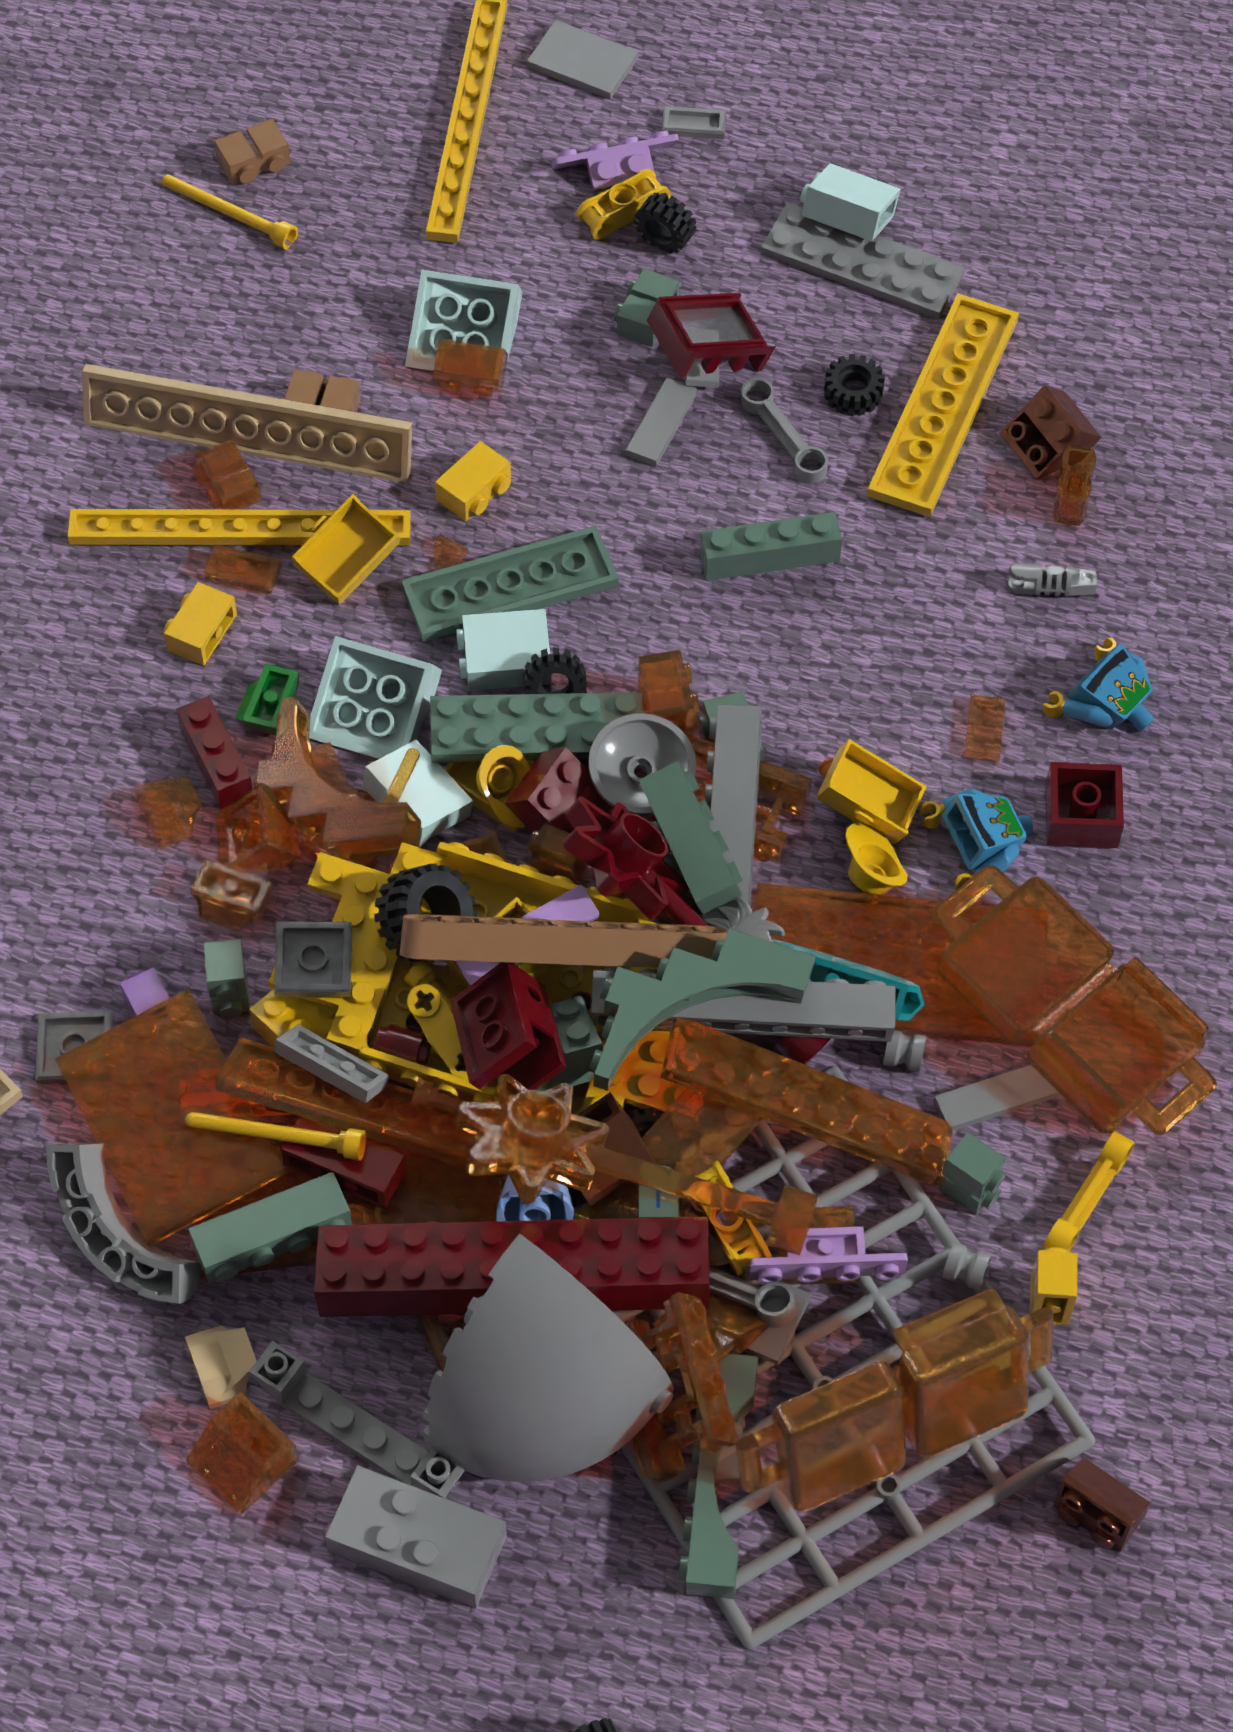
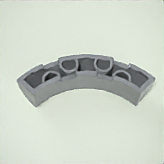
M103 1143L46 1144L50 1185L52 1191L57 1193L64 1216H62V1221L74 1242L91 1263L112 1281L122 1283L128 1288L137 1291L138 1295L178 1304L191 1299L197 1290L201 1277L202 1267L200 1262L176 1257L162 1251L142 1237L129 1223L119 1208L109 1185L104 1163Z

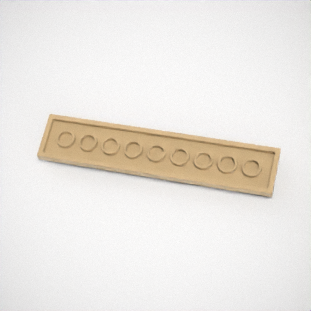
M86 364L82 370L84 425L407 483L410 475L412 422Z

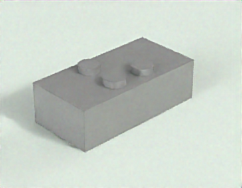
M357 1465L325 1539L328 1552L470 1607L477 1608L507 1537L506 1521Z

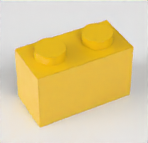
M479 441L435 481L436 500L464 521H468L474 514H482L487 508L490 499L496 494H503L511 484V462L482 441Z
M197 582L191 593L187 592L184 595L180 604V610L174 619L170 618L164 627L163 636L165 637L167 651L204 666L237 615L235 597Z
M1059 1247L1038 1250L1030 1278L1029 1322L1069 1324L1077 1299L1078 1253L1067 1252V1250Z

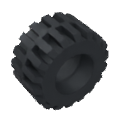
M427 864L399 871L398 874L390 876L387 879L388 883L383 884L379 890L382 897L376 898L375 907L379 908V913L374 914L375 922H380L381 928L377 930L380 938L386 937L387 939L386 947L389 950L396 949V956L401 959L407 958L400 955L403 916L407 914H420V901L422 897L427 901L432 915L477 917V912L473 911L472 906L476 904L475 897H470L468 893L471 889L468 882L462 883L460 881L462 875L457 871L450 872V867L446 865ZM408 958V961H412V962H418V961L426 960V959H412V958Z

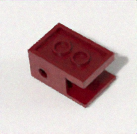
M509 962L499 963L450 1000L469 1083L480 1090L497 1077L504 1106L507 1108H512L567 1067L545 985L515 964Z

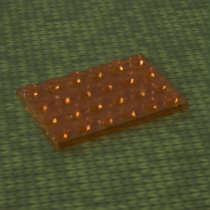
M189 988L55 1058L96 1142L103 1143L102 1154L149 1247L286 1174L268 1139L193 1128L186 1124L185 1118L190 1112L259 1122Z

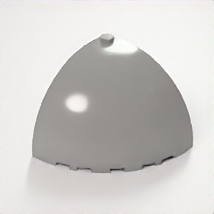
M519 1233L488 1274L493 1278V1281L484 1296L479 1298L473 1297L467 1306L468 1310L464 1317V1322L466 1323L464 1329L462 1330L460 1327L455 1328L444 1349L443 1355L447 1357L446 1366L443 1372L438 1370L432 1378L427 1394L431 1399L423 1413V1419L429 1422V1426L422 1432L428 1450L433 1448L440 1455L466 1466V1472L500 1481H543L583 1470L619 1450L645 1426L656 1412L661 1413L667 1408L673 1398L672 1392L674 1387L665 1369L652 1352L602 1301L550 1256Z

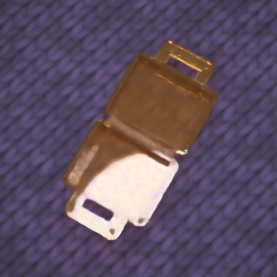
M988 865L935 907V919L956 939L944 949L938 960L937 971L939 975L1006 1041L1019 1043L1033 1031L1039 1035L1035 1038L1027 1052L1028 1062L1097 1131L1104 1134L1112 1133L1134 1114L1154 1134L1164 1135L1216 1089V1079L1196 1060V1057L1205 1046V1035L1209 1031L1208 1025L1139 958L1133 957L1127 964L1114 968L1109 963L1114 955L1113 946L1044 879L1032 877L1018 888L999 868ZM992 890L1003 901L971 926L961 914ZM1181 1073L1189 1083L1158 1109L1150 1099Z
M988 1289L895 1329L894 1339L903 1352L900 1357V1365L891 1368L886 1361L876 1362L785 1401L774 1409L772 1425L746 1435L736 1443L741 1488L747 1492H755L780 1481V1485L791 1506L796 1511H807L899 1471L906 1462L905 1434L916 1454L927 1458L1022 1417L1028 1410L1029 1372L1047 1365L1052 1359V1309L1045 1307L1019 1318L1013 1308L1004 1305L996 1290ZM1028 1333H1030V1354H1029V1334H1028ZM776 1443L778 1463L762 1469L760 1449Z

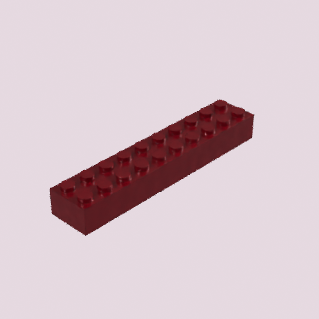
M708 1216L320 1225L318 1229L314 1295L320 1317L466 1314L467 1306L472 1298L484 1296L493 1281V1278L488 1274L520 1233L568 1271L611 1311L710 1309Z

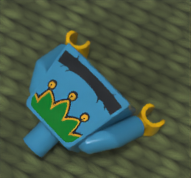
M1106 638L1104 640V648L1099 645L1095 646L1094 656L1098 663L1066 695L1069 699L1063 701L1062 694L1058 691H1053L1049 694V701L1055 703V705L1043 703V711L1049 717L1057 718L1063 714L1064 716L1108 729H1113L1127 719L1141 732L1154 719V716L1141 704L1153 691L1144 660L1127 651L1121 643L1116 646V641L1113 638Z
M973 788L943 799V803L940 805L934 801H926L920 809L921 815L934 814L927 816L923 820L924 826L927 828L938 827L941 824L942 815L968 870H976V873L973 875L968 873L960 874L955 881V889L962 884H969L971 886L970 889L963 892L962 899L974 897L976 885L982 881L986 884L1004 872L1019 856V848L1026 840V836L1031 835L1033 832L1031 817L1028 815L1017 816L1008 798L1005 796H991Z

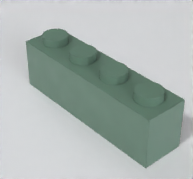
M835 512L701 531L700 557L706 581L839 562L842 547V536Z
M676 761L639 779L642 789L702 914L710 912L736 899L738 896H742L738 883L744 880L735 862L727 863L723 852L729 850L720 830L713 833L708 823L714 820V817L706 801L698 802L694 791L700 788L691 769L684 772L679 762Z
M331 1172L188 1229L193 1248L208 1283L216 1280H229L235 1277L239 1271L251 1266L261 1267L267 1265L276 1256L286 1252L295 1253L306 1249L312 1242L318 1240L320 1225H352L348 1204L334 1173Z

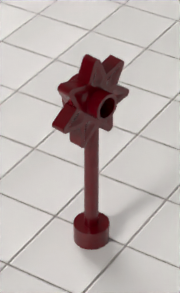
M582 796L565 812V816L574 830L562 842V846L566 851L588 864V872L596 882L597 890L600 894L608 897L624 893L651 920H654L662 911L676 925L709 926L682 899L689 890L686 881L664 861L671 850L670 846L658 829L648 820L635 813H630L620 802H617L606 813ZM784 1036L773 1047V1050L797 1073L831 1038Z

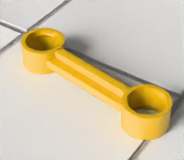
M1116 1131L1111 1134L1096 1164L1063 1216L1052 1227L1041 1250L1052 1247L1063 1248L1067 1252L1071 1250L1092 1211L1114 1176L1120 1172L1135 1145L1134 1141Z

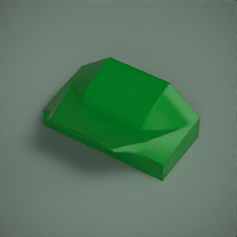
M265 664L260 678L248 685L235 718L242 721L245 727L278 736L284 728L296 697L299 672Z

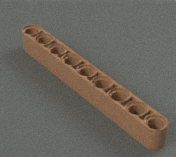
M407 914L403 916L400 955L412 959L659 968L663 957L670 958L673 947L711 959L717 939L725 940L728 930L715 926Z

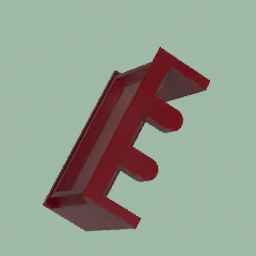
M741 293L658 297L646 321L679 378H685L694 360L702 358L701 366L706 374L713 373L723 357H730L728 364L733 372L742 370L747 360H749L755 372L764 369L776 346H768L740 300Z

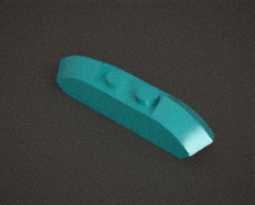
M772 939L773 943L816 957L810 976L811 982L844 979L849 984L882 981L887 986H896L895 1019L909 1021L925 1005L920 987L908 980L809 948Z

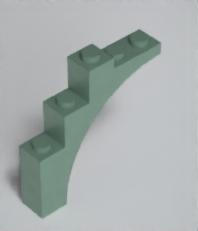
M729 928L725 940L717 939L711 959L673 947L670 958H662L656 979L618 966L613 978L606 977L600 994V998L605 1000L604 1013L609 1016L602 1032V1037L607 1039L603 1051L596 1049L589 1071L594 1073L593 1086L608 1091L620 1065L636 1044L661 1022L686 1008L713 999L742 995L775 997L801 1004L816 957Z

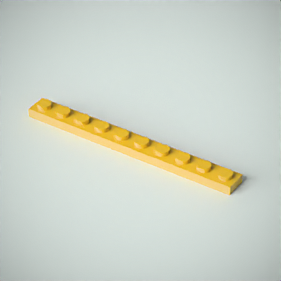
M507 0L475 1L427 223L426 240L458 243L507 12Z
M70 509L68 541L69 545H304L314 534L311 531L313 525L323 515L329 519L336 510ZM371 510L399 535L400 543L397 546H410L411 510Z

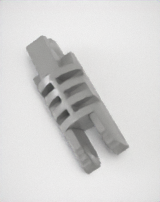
M1020 563L1012 564L1009 568V574L1012 578L1008 580L1007 587L1010 593L1040 595V592H1044V596H1049L1050 594L1060 596V593H1064V597L1094 595L1096 592V571L1073 568L1071 566H1065V569H1063L1061 565H1046L1045 568H1042L1041 564Z

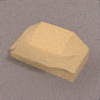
M221 1325L185 1337L210 1410L247 1397V1382L251 1376L249 1371L257 1360L245 1327L227 1329Z

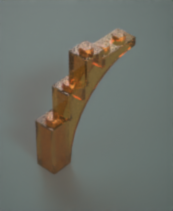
M296 697L282 698L281 710L276 720L278 727L276 740L272 745L273 758L260 760L258 774L254 778V789L257 795L261 797L270 809L287 807L289 819L304 835L321 833L322 844L334 857L354 860L396 855L402 842L418 847L421 819L407 802L378 803L356 799L335 790L321 779L312 758L309 740L310 714Z

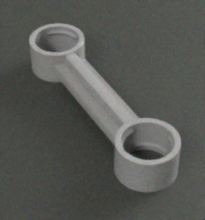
M751 378L744 382L741 388L742 407L749 413L758 414L795 461V476L800 481L809 484L822 481L826 477L828 470L827 454L822 449L808 446L774 403L773 385L764 378ZM752 391H761L769 397L763 401H753L746 395ZM813 459L820 462L822 467L818 470L810 471L802 468L800 464L804 460Z
M710 1267V1291L757 1310L759 1320L764 1325L771 1328H781L791 1323L795 1318L796 1304L794 1295L786 1284L771 1282L761 1287ZM774 1297H781L789 1302L779 1312H768L762 1308L767 1300Z

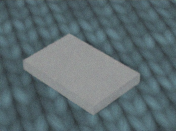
M555 20L527 60V68L611 100L637 61L638 51Z

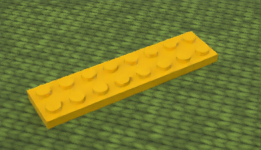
M957 293L870 482L867 497L931 517L1015 329L1019 312Z

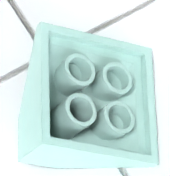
M421 269L405 367L502 382L518 322L523 293L519 285Z
M335 636L304 737L380 759L416 740L430 709V696H435L442 669L427 662Z

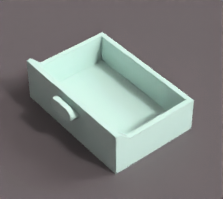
M417 740L404 745L365 767L362 787L381 806L379 807V812L389 824L395 822L419 848L429 838L466 819L471 814L473 800L439 763H431V755Z

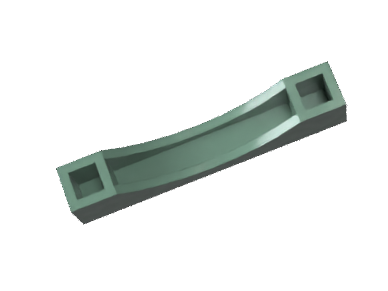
M711 1352L709 1365H702L700 1389H707L705 1403L698 1402L696 1426L702 1427L701 1440L693 1441L691 1464H698L697 1479L689 1478L687 1502L694 1503L693 1517L685 1516L683 1541H690L689 1556L681 1555L679 1580L686 1581V1594L735 1599L739 1547L727 1531L719 1512L715 1494V1475L719 1457L728 1437L738 1423L754 1408L758 1356Z

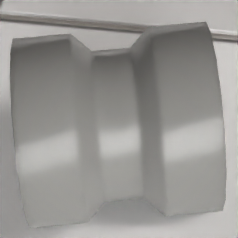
M894 1030L891 1042L887 1041L883 1065L895 1067L898 1064L906 1063L908 1070L920 1072L927 1036L920 1034L906 1036L901 1031Z
M954 1241L942 1278L953 1282L958 1279L965 1281L968 1287L980 1291L992 1255L983 1251L974 1253L969 1251L966 1245Z

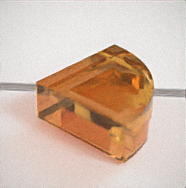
M441 533L437 536L434 543V559L437 561L436 565L439 570L460 564L468 555V548Z

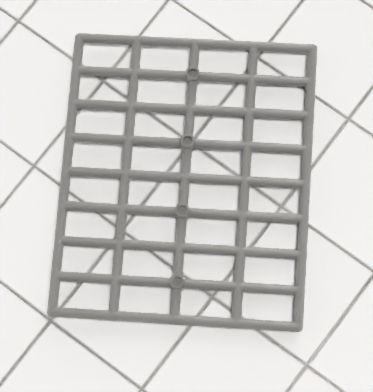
M830 1066L768 1100L747 1119L739 1116L683 1147L681 1150L680 1162L676 1161L677 1168L674 1170L678 1171L681 1189L691 1202V1205L681 1210V1217H705L684 1183L683 1179L687 1176L692 1178L684 1164L752 1127L772 1159L731 1182L736 1196L782 1172L803 1203L758 1229L765 1242L810 1217L813 1218L819 1228L837 1227L825 1209L892 1171L914 1204L864 1232L865 1249L922 1216L945 1247L943 1251L880 1287L876 1286L870 1276H860L854 1281L864 1294L863 1297L802 1332L794 1333L781 1361L791 1356L813 1391L745 1430L738 1423L731 1433L730 1439L726 1441L719 1461L739 1450L760 1488L719 1511L725 1526L770 1501L792 1535L790 1539L740 1567L737 1570L736 1589L802 1551L824 1586L821 1590L753 1630L734 1599L713 1597L742 1645L749 1650L756 1648L1090 1449L1095 1444V1437L985 1278L980 1291L974 1289L977 1296L911 1334L907 1332L887 1300L943 1269L954 1241L960 1242L837 1066ZM831 1083L852 1115L785 1151L765 1119ZM862 1127L883 1159L816 1196L795 1166V1163ZM634 1176L613 1190L609 1196L601 1198L593 1205L586 1201L575 1207L573 1220L587 1218L608 1219L603 1209L639 1190V1181H636ZM717 1216V1221L719 1222V1224L723 1225V1223ZM709 1224V1231L721 1248V1244ZM722 1248L710 1256V1267L719 1269L729 1263ZM750 1265L743 1269V1274L739 1275L741 1279L762 1287L765 1285L759 1282V1280L749 1279ZM798 1278L781 1280L797 1288L806 1283L799 1281ZM741 1303L734 1305L683 1335L666 1309L648 1310L669 1342L652 1352V1354L661 1365L678 1356L699 1391L653 1416L621 1449L687 1556H689L690 1541H683L685 1521L669 1497L668 1492L689 1481V1478L696 1477L698 1474V1464H691L690 1461L658 1479L637 1444L696 1411L698 1402L705 1403L707 1389H700L702 1365L691 1348L720 1330L726 1329L755 1311L757 1312V1310ZM987 1308L1009 1340V1343L941 1382L918 1347ZM874 1309L896 1343L833 1379L823 1376L805 1350V1347ZM620 1310L612 1312L624 1323L645 1310ZM1019 1355L1043 1390L974 1430L951 1397V1394ZM905 1356L928 1390L858 1430L836 1395ZM758 1357L757 1375L775 1364ZM937 1403L960 1438L897 1476L886 1473L868 1443ZM1052 1403L1076 1438L1013 1476L1006 1478L983 1443ZM817 1406L825 1408L841 1431L844 1439L774 1479L752 1444ZM854 1452L877 1487L806 1529L784 1495V1492ZM970 1452L993 1487L927 1527L922 1528L900 1492ZM879 1504L889 1505L909 1537L838 1579L815 1542Z

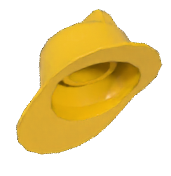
M500 745L492 748L481 760L476 774L477 788L482 796L487 799L493 812L501 822L510 827L523 828L526 826L504 803L529 771L530 767L520 750L513 746Z
M863 823L851 824L846 829L845 838L852 854L848 868V877L856 887L861 889L869 901L875 902L881 895L886 894L893 887L902 886L907 882L908 875L902 867L894 848L880 831Z

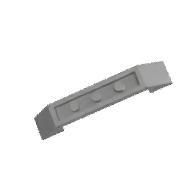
M274 1341L269 1344L249 1371V1374L283 1408L395 1480L446 1498L466 1470V1466L440 1455L433 1448H430L429 1451L425 1450L307 1374L304 1361Z

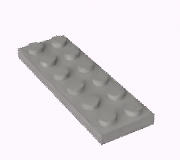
M788 202L761 246V254L936 319H939L965 269V267L878 235L873 241H869L801 215L802 207Z

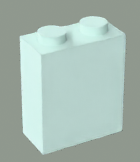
M830 163L821 173L817 172L811 184H806L800 197V202L804 203L801 215L873 241L894 216L901 189Z
M546 609L462 615L463 629H456L458 650H465V658H459L460 679H467L468 691L523 687V672H525L526 663H531V657L535 653L540 658L541 650L547 648L548 654H550ZM552 674L545 676L541 684H552Z

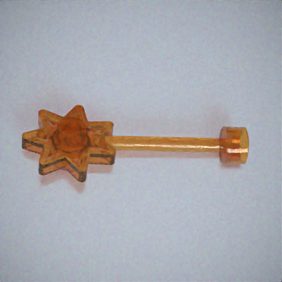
M502 1074L498 1078L494 1093V1103L463 1102L459 1106L455 1126L478 1142L470 1151L466 1167L467 1173L472 1176L509 1174L520 1199L524 1203H533L548 1180L582 1192L589 1191L595 1171L768 1225L770 1229L765 1245L796 1255L801 1253L818 1195L784 1185L777 1203L604 1148L609 1133V1126L603 1122L571 1114L573 1088L568 1083H561L544 1092L529 1091L512 1076Z

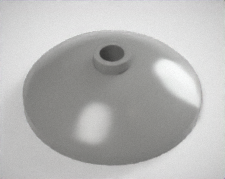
M635 713L611 721L598 733L590 749L588 769L594 788L609 805L613 807L617 802H620L630 813H635L639 816H651L655 814L639 782V779L642 778L635 776L634 771L642 770L648 776L678 761L684 772L691 769L695 777L696 756L690 740L675 724L657 715Z

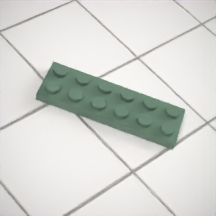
M592 526L401 580L421 639L425 642L456 633V629H463L462 615L537 610L618 587L619 578L597 526Z
M642 692L430 696L431 763L481 762L486 753L500 745L515 747L522 752L527 761H536L543 751L567 747L578 760H589L593 741L607 724L625 715L643 713Z

